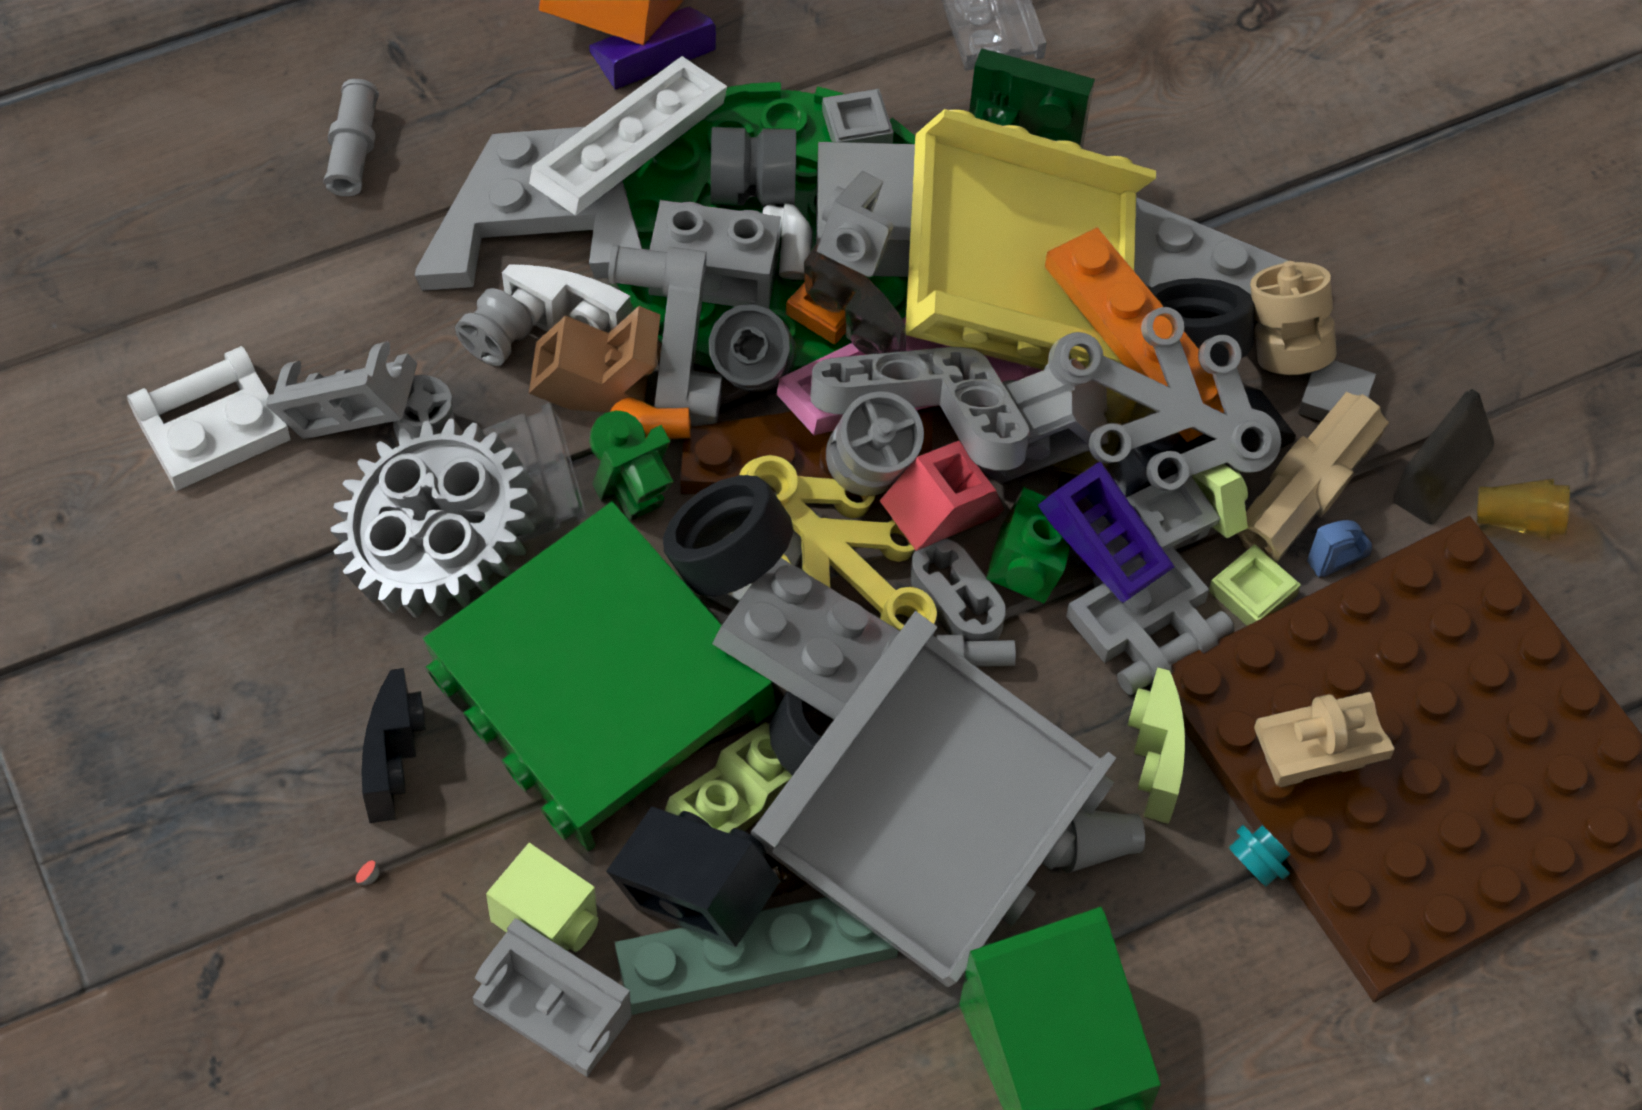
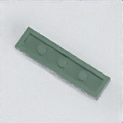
M827 897L760 911L737 947L684 927L615 942V953L622 985L630 991L631 1015L897 958L898 956L897 949Z

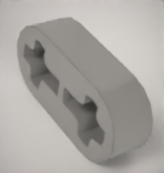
M946 538L920 550H915L911 564V584L913 587L923 590L932 598L937 610L936 619L947 634L963 635L964 641H997L1003 631L1005 603L1001 595L990 581L986 579V576L965 549L957 542ZM934 563L940 569L950 566V583L940 572H934L929 575V564ZM965 604L975 615L986 612L988 614L986 624L981 625L976 619L965 622Z

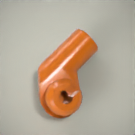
M629 397L615 403L610 412L615 410L624 411L635 416L643 425L646 435L645 439L651 429L660 425L664 428L669 439L691 438L690 408H656L637 398Z

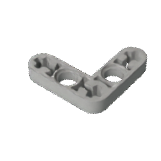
M944 347L838 357L822 360L815 364L812 369L811 402L816 408L824 412L844 414L850 404L864 394L879 391L889 392L904 398L914 408L940 405L968 456L975 464L983 468L1011 470L1021 466L1026 459L1029 438L1028 424L989 360L981 352L974 349Z

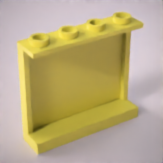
M944 109L918 131L915 137L905 335L951 347L971 348L986 356L1044 370L1048 364V356L1053 344L1068 334L1082 332L1091 335L1100 343L1103 349V356L1124 365L1045 268V261L1048 251L1098 227L1134 270L1136 193L1156 179V170L1133 164L1126 157L1105 156L1081 149L1080 145L1071 141H1053L1029 134L1025 128L1020 126H1002L981 120L965 110ZM1074 346L1070 350L1069 360L1076 358L1085 367L1088 366L1089 354L1084 348Z

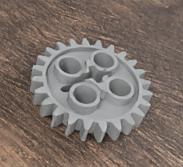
M448 419L441 434L436 431L429 420L424 421L420 437L415 439L402 428L399 430V446L394 449L379 441L376 445L381 458L376 463L365 459H359L357 462L365 474L362 480L350 479L343 482V486L353 496L352 500L334 503L333 508L344 520L331 527V533L341 543L334 550V554L345 565L344 574L372 603L379 600L391 613H395L403 605L412 617L418 618L427 602L438 616H443L447 607V600L452 597L465 608L470 602V589L476 586L481 592L486 593L492 588L488 577L493 572L506 577L512 574L504 562L507 554L519 556L526 553V549L517 539L516 535L530 533L535 529V526L525 514L537 507V502L527 490L533 485V482L522 467L523 463L511 447L507 448L495 432L486 436L477 423L473 422L463 432L454 419ZM476 486L471 492L465 494L468 489ZM403 539L397 547L391 549L398 541ZM463 542L457 550L449 553L455 545Z

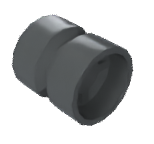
M712 127L711 205L744 206L749 197H756L761 206L771 204L784 207V203L795 205L796 129L763 128L757 137H750L746 128Z
M756 304L739 305L726 311L715 322L709 337V355L716 370L735 387L751 393L768 392L778 387L779 378L792 372L797 359L796 343L789 328L773 311Z

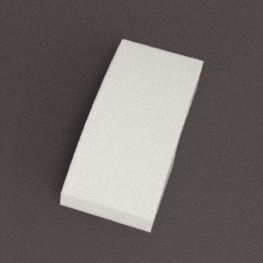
M509 264L502 272L504 292L522 304L529 313L533 326L536 325L547 332L566 315L609 333L631 313L630 295L586 276L555 268L533 265Z

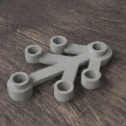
M1161 307L1151 311L1145 316L1141 325L1143 338L1154 347L1167 386L1103 356V349L1100 343L1086 333L1075 332L1057 340L1050 349L1048 356L1049 368L1053 376L1061 383L1077 386L1092 380L1157 411L1155 414L1122 426L1111 423L1095 429L1089 439V449L1096 460L1102 463L1121 461L1129 454L1131 449L1188 428H1192L1215 439L1182 454L1175 451H1166L1154 455L1147 464L1146 476L1149 483L1158 490L1168 491L1177 489L1186 482L1189 476L1224 463L1239 472L1252 473L1261 471L1271 465L1278 456L1281 447L1279 428L1267 413L1251 408L1237 369L1241 360V348L1238 342L1228 335H1217L1204 341L1198 352V360L1201 367L1207 373L1213 375L1224 413H1221L1202 402L1180 342L1184 332V321L1182 316L1172 308ZM1157 316L1166 317L1172 324V333L1168 339L1158 337L1153 330V322ZM1216 343L1223 345L1228 350L1229 359L1224 367L1217 366L1211 360L1210 351ZM1074 346L1084 348L1089 354V364L1083 370L1075 368L1070 363L1069 353ZM1247 428L1256 431L1260 438L1259 447L1254 452L1247 451L1241 443L1242 433ZM1105 432L1116 434L1120 440V449L1113 456L1106 454L1101 448L1100 440ZM1163 459L1171 460L1177 467V476L1171 483L1164 482L1158 475V466Z

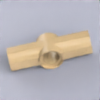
M1346 392L1308 438L1302 436L1291 447L1270 477L1271 483L1254 500L1246 511L1248 528L1237 533L1247 550L1255 544L1277 563L1316 515L1322 517L1328 511L1353 477V469L1380 440L1389 424L1381 413L1379 405L1363 394L1353 395Z

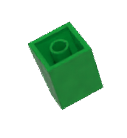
M1102 907L969 952L959 1006L1003 1110L1152 1109L1161 1083L1108 920Z

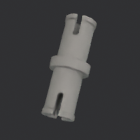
M349 79L343 83L338 117L329 127L327 137L328 143L332 148L323 183L326 184L328 191L340 196L349 197L360 193L366 155L373 150L376 139L372 123L379 91H377L376 85L363 79Z

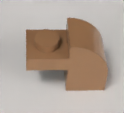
M638 306L609 333L565 315L536 342L529 394L567 409L593 412H610L615 403L629 397L645 402L647 378L655 370L661 356L662 343L658 341L661 315Z

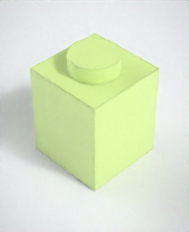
M531 843L526 845L486 893L490 921L507 932L508 926L516 918L567 951L569 949L574 952L579 951L590 939L598 924L595 887Z

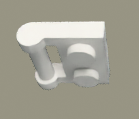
M242 346L224 353L225 360L150 393L143 388L127 395L129 405L137 422L176 491L291 440L286 423L266 406L269 394ZM234 382L237 383L240 391L163 424L159 416Z

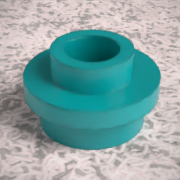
M1244 824L1236 830L1240 837L1228 848L1265 887L1277 876L1284 880L1290 874L1281 863L1291 854L1263 825L1254 833Z

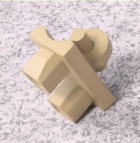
M1370 692L1337 700L1333 695L1329 694L1315 697L1312 706L1258 718L1254 726L1275 784L1279 787L1300 783L1305 779L1337 771L1346 772L1362 768L1366 764L1390 759L1395 750L1390 738L1385 734L1380 725L1375 702Z

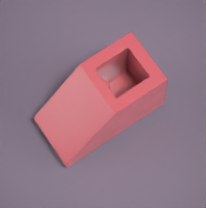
M960 441L916 457L880 500L916 551L993 519L1004 510L996 489L979 466L971 460Z

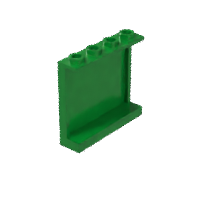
M613 501L423 637L433 660L425 666V669L436 686L447 698H450L455 693L459 694L469 707V709L463 712V715L476 735L486 745L496 739L508 754L501 761L516 784L524 792L534 786L547 802L540 809L557 834L563 840L574 834L587 852L596 847L591 830L746 713L758 724L777 709L772 681L712 644L722 625Z

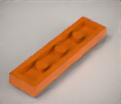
M1097 227L1048 251L1045 268L1126 367L1167 386L1154 347L1145 341L1141 332V325L1145 316L1151 311L1163 307V305ZM1157 316L1153 322V330L1158 337L1168 339L1172 333V324L1166 317ZM1183 332L1180 342L1203 404L1224 413L1213 375L1207 373L1201 367L1198 360L1199 349L1187 334ZM1192 428L1179 432L1186 442L1203 435V433Z

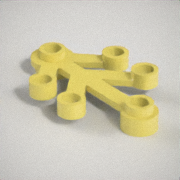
M762 456L749 461L742 468L739 475L758 476L776 491L777 498L791 517L793 530L801 537L803 571L830 588V564L881 613V620L901 631L904 625L895 617L897 614L906 615L910 618L917 611L930 622L935 623L937 616L936 606L926 592L915 587H904L895 590L851 548L880 549L886 558L897 562L909 559L915 549L909 541L908 546H900L893 542L890 536L892 533L901 534L906 538L893 519L886 523L820 518L805 504H834L836 510L841 515L847 518H859L868 511L875 495H861L863 502H852L845 495L847 490L841 487L834 479L797 476L794 467L787 460L779 456ZM783 554L781 558L791 564L788 557Z

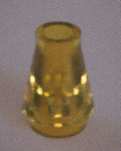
M1554 478L1495 487L1479 486L1477 523L1490 524L1550 540L1551 534L1566 535L1569 517L1570 486L1554 484Z

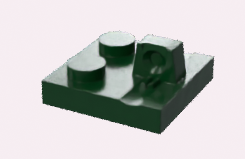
M981 48L974 65L969 112L981 120L1002 126H1020L1025 128L1029 134L1053 141H1071L1077 143L1083 149L1095 79Z

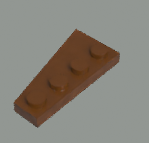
M933 406L916 410L921 418L924 429L923 444L917 457L932 451ZM792 411L691 427V438L683 440L680 480L681 494H697L720 480L738 476L742 468L749 461L766 455L779 456L787 460L796 470L797 476L834 479L826 462V447L833 431L813 435ZM845 491L846 497L852 502H863L861 495ZM886 492L875 495L872 503L881 504L880 500Z

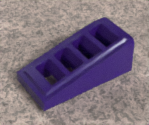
M1101 461L1053 492L1038 505L1054 529L1122 604L1175 568ZM1086 497L1094 507L1082 514L1076 503ZM1104 516L1111 526L1097 535L1090 524ZM1121 535L1129 545L1112 556L1105 545ZM1139 554L1147 564L1127 577L1120 566Z

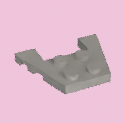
M584 127L491 135L416 268L415 278L422 291L473 287L481 239L487 237L593 230L589 265L595 279L608 278L612 245L619 244L622 247L642 249L623 180L576 216L529 184L532 166Z

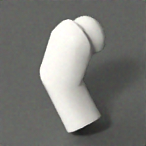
M784 203V207L771 204L765 206L762 214L781 216L780 237L782 238L778 275L788 280L808 279L812 244V230L809 222L793 204Z

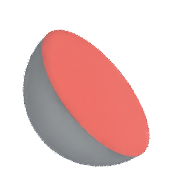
M371 860L364 864L356 875V882L361 885H370L375 882L379 875L377 863Z

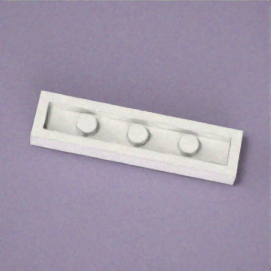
M681 56L535 163L531 169L529 184L576 216L724 103L727 86Z

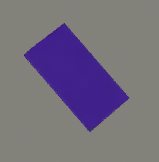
M688 6L673 12L644 45L617 36H611L589 45V51L613 88L618 89L661 72L681 56L691 60L716 50V25L711 18Z

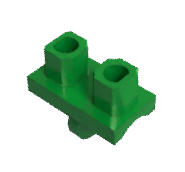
M615 410L606 412L597 418L590 431L589 443L591 450L598 460L601 461L592 485L600 500L615 494L628 520L632 521L661 507L665 501L662 493L670 489L674 482L662 461L670 440L662 425L651 429L645 439L646 435L643 425L635 416L628 412Z

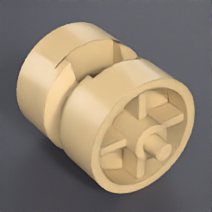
M1286 261L1283 264L1274 265L1258 272L1251 279L1250 287L1252 301L1255 305L1254 318L1258 322L1255 326V339L1259 365L1263 369L1276 374L1300 375L1320 370L1332 363L1336 358L1337 349L1335 324L1330 316L1333 310V299L1329 271L1322 266L1312 263Z

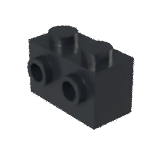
M652 806L606 871L635 909L733 947H737L781 881L763 857L766 853L764 846L747 832L733 828L729 833L712 828L705 820L691 812L682 811L678 816Z

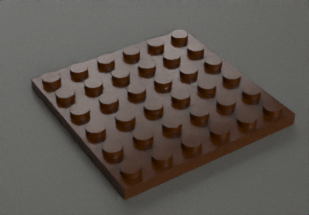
M1470 515L1218 640V645L1204 654L1201 650H1198L1171 665L1173 671L1171 675L1182 707L1185 733L1254 832L1263 825L1291 854L1281 863L1290 872L1286 878L1373 1003L1642 855L1641 732ZM1370 692L1375 702L1380 725L1385 734L1390 738L1395 749L1390 759L1366 764L1362 768L1346 772L1337 771L1305 779L1300 783L1279 787L1275 784L1254 729L1258 718L1312 706L1315 697L1327 694L1333 695L1337 700Z

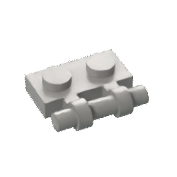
M1174 547L1164 552L1175 568L1123 604L1104 583L1068 604L1066 617L1104 663L1124 651L1134 661V664L1117 674L1121 688L1128 695L1136 693L1138 688L1143 689L1146 686L1152 688L1157 667L1173 673L1171 665L1198 650H1201L1204 654L1217 646L1218 640L1234 632L1233 622L1225 612L1219 611L1205 620L1195 609L1206 602L1209 588ZM1143 561L1123 572L1128 577L1147 563ZM1171 623L1179 633V636L1159 648L1150 635Z

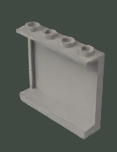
M915 611L753 828L750 835L764 846L767 854L942 984L950 987L961 976L965 977L969 952L990 944L987 942V939L1001 919L1012 926L1026 909L1036 893L1026 884L1041 863L1052 870L1070 847L1075 836L1068 832L1066 828L1080 808L1091 815L1107 795L1114 781L1108 778L1105 773L1116 757L1107 752L1103 757L1099 758L934 637L933 634L937 626Z

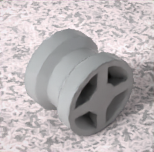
M490 288L486 289L477 300V310L474 313L465 314L455 326V332L462 345L477 359L486 364L499 366L512 353L511 344L514 341L523 340L533 328V322L527 310L514 297L502 290Z
M429 375L414 376L403 419L393 421L394 433L398 443L399 430L402 428L415 439L420 437L424 421L429 420L436 431L441 434L448 419L455 420L452 411L453 400L448 386L440 379Z

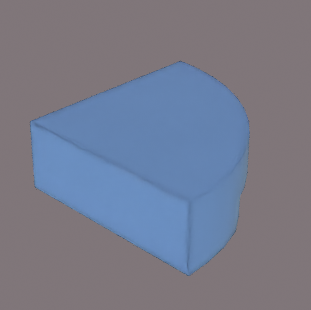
M1342 520L1318 528L1307 562L1318 577H1325L1370 556L1372 543L1355 521Z

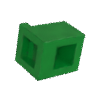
M1023 487L1000 526L986 579L1036 601L1045 603L1064 573L1070 545L1054 529L1038 507L1047 497Z

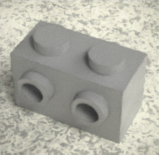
M660 200L649 250L668 252L670 246L707 251L702 302L728 306L756 304L769 309L780 254L781 216L762 214L754 210L738 211L708 207L695 202L679 203ZM649 288V295L663 296V289Z

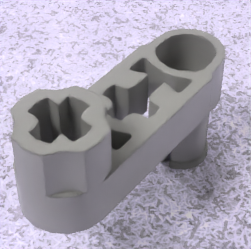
M619 244L612 245L609 260L608 283L663 289V296H668L655 407L690 408L691 426L717 423L723 375L694 371L707 251L669 246L668 252L622 247Z

